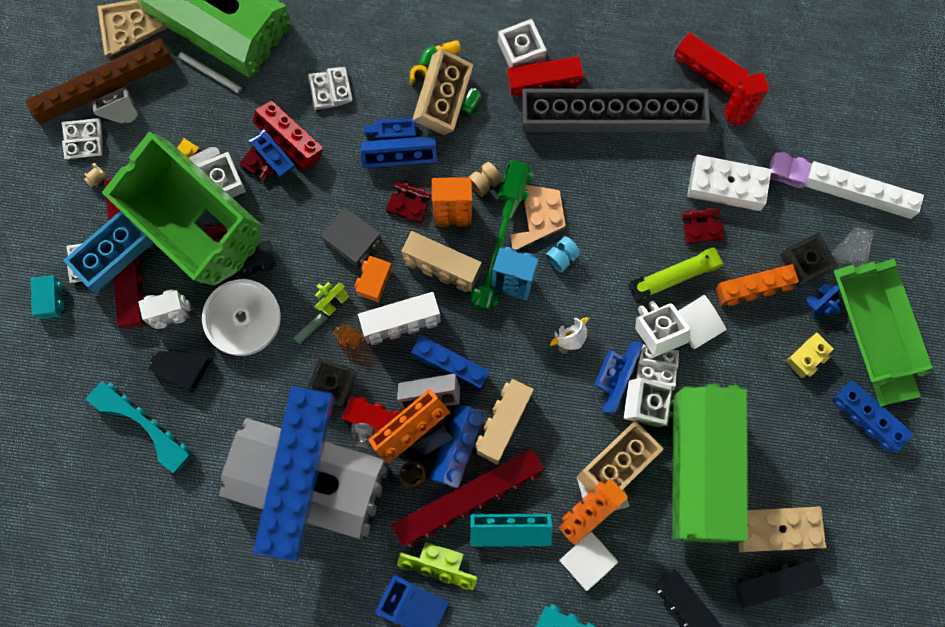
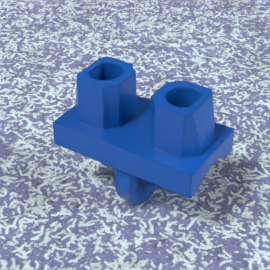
M824 283L818 290V293L823 296L820 300L814 295L807 298L806 305L812 310V317L816 319L823 312L826 315L830 313L837 315L840 312L839 305L841 301L838 299L840 297L838 285L832 287Z

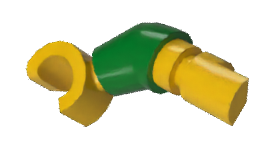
M456 40L442 44V47L440 45L427 47L422 52L419 64L411 69L410 84L413 85L415 83L416 75L426 77L432 55L440 49H444L452 54L460 53L461 46L459 41Z

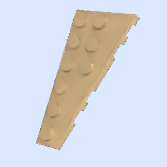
M137 0L98 6L104 55L106 58L168 28V26L158 21L157 18H153L149 13H145Z

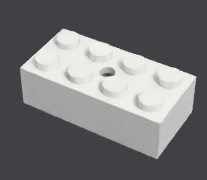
M697 155L692 165L687 197L761 211L767 201L771 169Z
M433 292L358 314L367 344L371 343V345L382 343V340L386 338H399L403 333H416L423 327L433 328L441 322L440 312Z

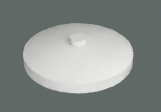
M247 279L232 280L215 289L208 297L202 313L203 329L210 342L224 353L235 356L251 355L268 346L276 336L281 321L280 308L271 291L264 285Z

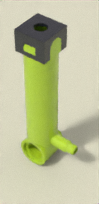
M713 247L695 257L645 278L642 276L630 282L628 287L635 302L638 303L664 289L705 272L714 271L720 268L723 262L716 248Z

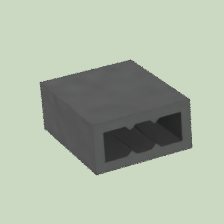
M345 207L321 234L323 242L357 267L363 264L365 260L367 261L370 256L369 253L373 249L376 250L381 244L380 233Z

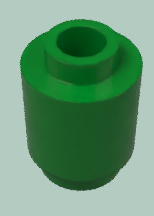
M475 88L465 91L459 111L461 114L467 117L474 114L482 100L480 91Z

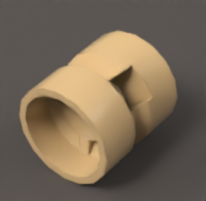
M486 162L479 168V172H474L469 176L471 177L472 189L481 197L490 191V186L495 187L502 181L500 173L490 162Z

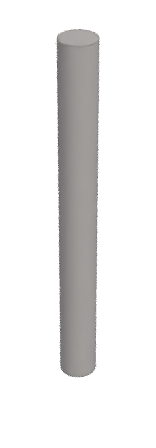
M180 52L178 57L236 93L239 94L242 91L241 86L186 53Z

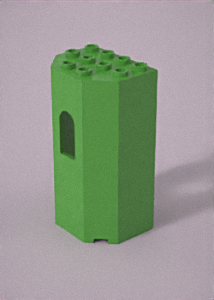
M137 0L145 13H149L153 18H157L158 21L168 26L170 30L248 78H251L253 74L259 71L261 63L270 56L269 49L272 46H277L281 36L291 27L287 6L278 0H236L239 3V9L233 14H226L204 0Z
M148 132L130 155L129 164L120 168L102 193L194 281L214 286L239 271L246 259L255 252L259 244L262 224L174 144L152 132ZM206 210L216 217L227 229V233L218 243L196 224Z
M708 384L707 387L699 388L686 386L674 395L672 540L684 538V541L726 544L747 541V389H740L739 385H729L728 388H720L719 384Z

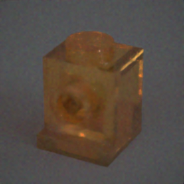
M342 323L340 327L337 326L334 330L333 337L338 340L339 345L345 348L350 346L352 352L356 353L364 339V334Z

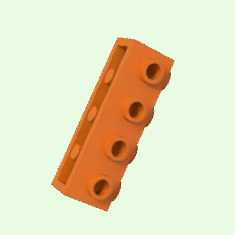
M791 264L721 282L717 285L715 291L720 306H733L739 304V301H753L762 295L768 297L776 294L778 291H791L799 281L794 266Z
M429 389L372 436L369 442L374 450L389 464L434 425L444 419L450 411L438 396Z
M611 478L605 484L601 481L593 489L594 494L590 491L582 499L583 504L579 501L571 509L573 513L569 511L561 518L563 523L558 528L574 545L627 499L628 496Z

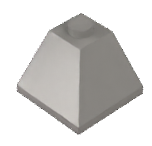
M126 86L92 100L93 112L97 116L119 123L132 122L139 116Z

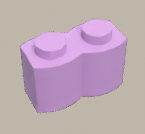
M786 152L775 153L769 169H771L770 179L796 188H803L807 183L811 163L807 162L804 158H793Z

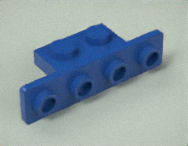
M631 342L624 357L614 351H608L594 384L595 387L609 394L602 412L614 414L618 410L621 397L627 389L628 380L634 372L635 363L642 353L643 343Z

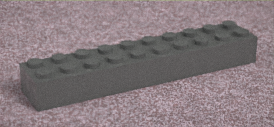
M523 89L522 132H706L710 124L708 89Z

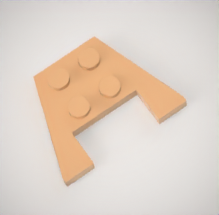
M526 185L525 190H528L529 194L526 201H524L529 232L510 234L511 247L518 251L522 247L529 246L535 241L565 228L559 190Z

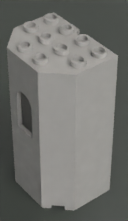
M246 418L243 422V427L245 428L237 431L221 476V481L225 485L221 487L219 496L263 510L281 428ZM325 442L319 471L335 476L339 481V488L332 495H325L314 491L307 523L363 540L364 536L368 537L371 525L368 523L370 517H374L377 509L374 502L376 497L380 498L383 490L381 481L382 478L386 479L389 467L384 459Z

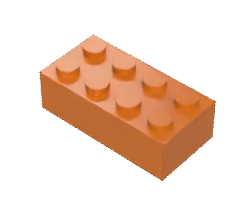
M471 177L432 178L434 225H438V227H449V225L466 227L472 224Z

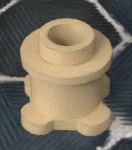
M93 163L94 168L89 173H84L86 176L84 180L91 187L95 185L98 188V184L104 179L109 180V178Z

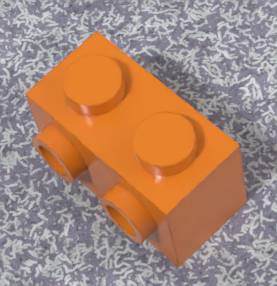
M369 256L368 261L365 260L362 265V276L357 278L354 286L357 295L379 303L392 270L391 263Z

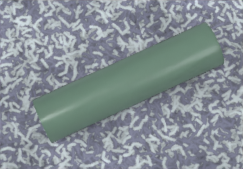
M322 312L319 313L293 339L300 345L328 318Z

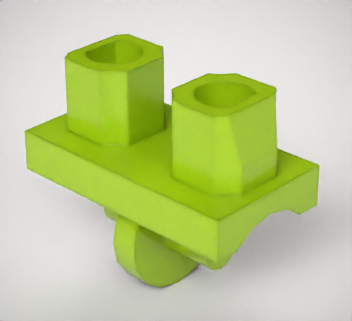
M329 282L324 286L318 284L316 287L319 291L315 296L318 299L323 294L325 296L314 307L318 311H322L330 316L336 310L330 303L334 297L341 304L349 298L343 289L345 286L342 283H338L328 292L332 287Z

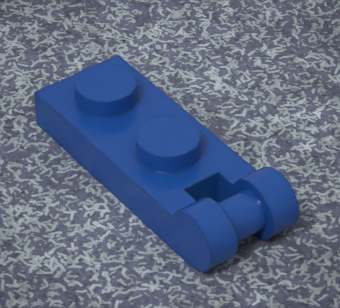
M264 129L259 132L258 136L248 140L280 178H283L296 168Z

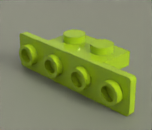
M425 542L420 558L404 553L399 555L397 566L406 571H414L425 577H433L444 583H452L463 589L474 590L477 581L476 576L458 571L463 558L462 553Z

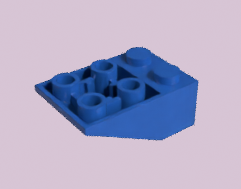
M393 575L375 613L403 627H438L449 602L397 575Z

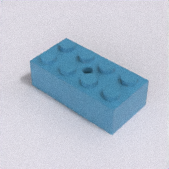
M120 211L63 261L90 290L97 293L154 242Z
M500 247L493 267L491 287L497 292L527 301L533 285L538 259L530 253L520 254L513 248Z

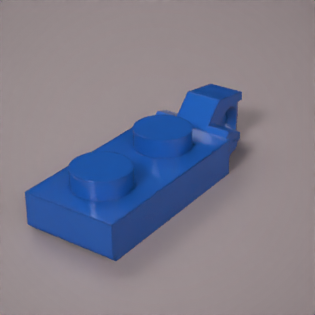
M413 118L378 120V122H374V125L364 126L365 137H375V139L379 140L416 138L415 122L412 121Z

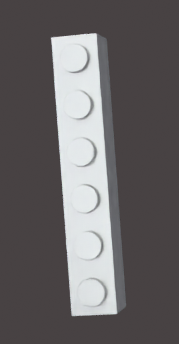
M815 161L811 164L805 187L912 219L920 212L924 197L923 194Z

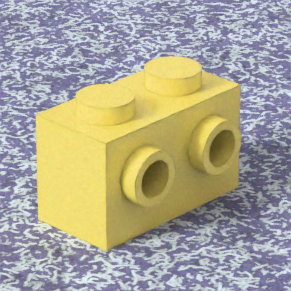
M815 333L785 362L801 378L806 375L811 377L818 370L816 366L820 362L824 364L831 357L829 353L833 348L818 333Z

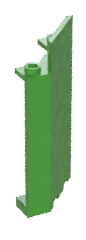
M893 258L875 264L873 261L855 268L854 265L835 270L834 273L880 406L920 398L921 396L913 375L918 374V377L930 374L929 370H933L895 259Z

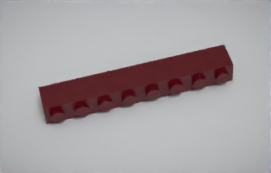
M112 179L105 180V188ZM106 197L109 221L120 210ZM141 254L113 278L117 325L122 329L146 326V322L142 319L138 302L146 297L145 291L142 290L144 275L140 268V265L143 264Z
M530 449L391 524L402 547L407 545L410 548L419 543L417 539L423 536L427 539L436 534L435 530L442 526L445 529L454 524V519L460 517L462 520L472 514V509L478 507L480 510L489 505V500L493 498L496 500L501 499L507 495V490L513 488L515 491L523 487V482L529 478L531 481L536 480L542 476L540 473L544 469L534 450Z

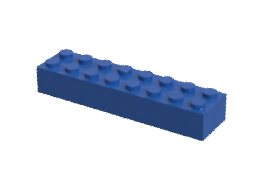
M291 386L253 549L255 554L299 561L335 399L330 393Z

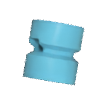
M565 236L557 243V248L552 247L545 254V257L557 271L563 272L570 265L569 261L574 262L581 255V251L571 239Z

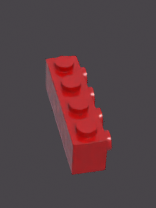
M690 32L678 45L674 57L680 63H685L695 73H700L710 83L721 87L727 94L732 95L740 79L748 76L750 73Z
M579 56L507 68V81L511 96H522L523 89L576 87L582 84L584 76Z
M763 72L740 79L723 111L724 117L728 120L730 126L735 124L737 126L743 125L754 116L769 91Z
M270 101L255 110L252 122L260 130L264 129L274 142L303 170L320 160L323 151L321 145L298 126L292 118L286 115L280 107Z

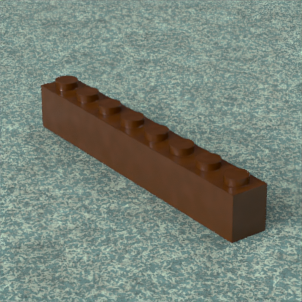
M160 38L29 98L25 102L32 117L41 125L174 62Z

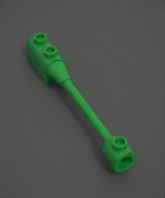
M513 159L507 163L497 197L504 200L503 220L484 285L477 288L473 287L469 297V302H472L474 307L483 310H491L492 307L496 308L499 297L495 296L496 291L491 287L493 267L500 247L503 248L510 220L519 204H521V201H526L529 191L525 190L526 184H530L534 173L530 172L531 167Z

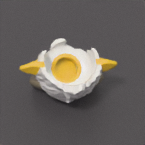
M585 317L581 320L574 318L575 325H572L570 328L564 329L562 325L559 328V336L555 332V338L551 341L550 346L559 345V352H562V354L568 353V350L581 348L582 344L590 336V329L586 328V323L590 318Z

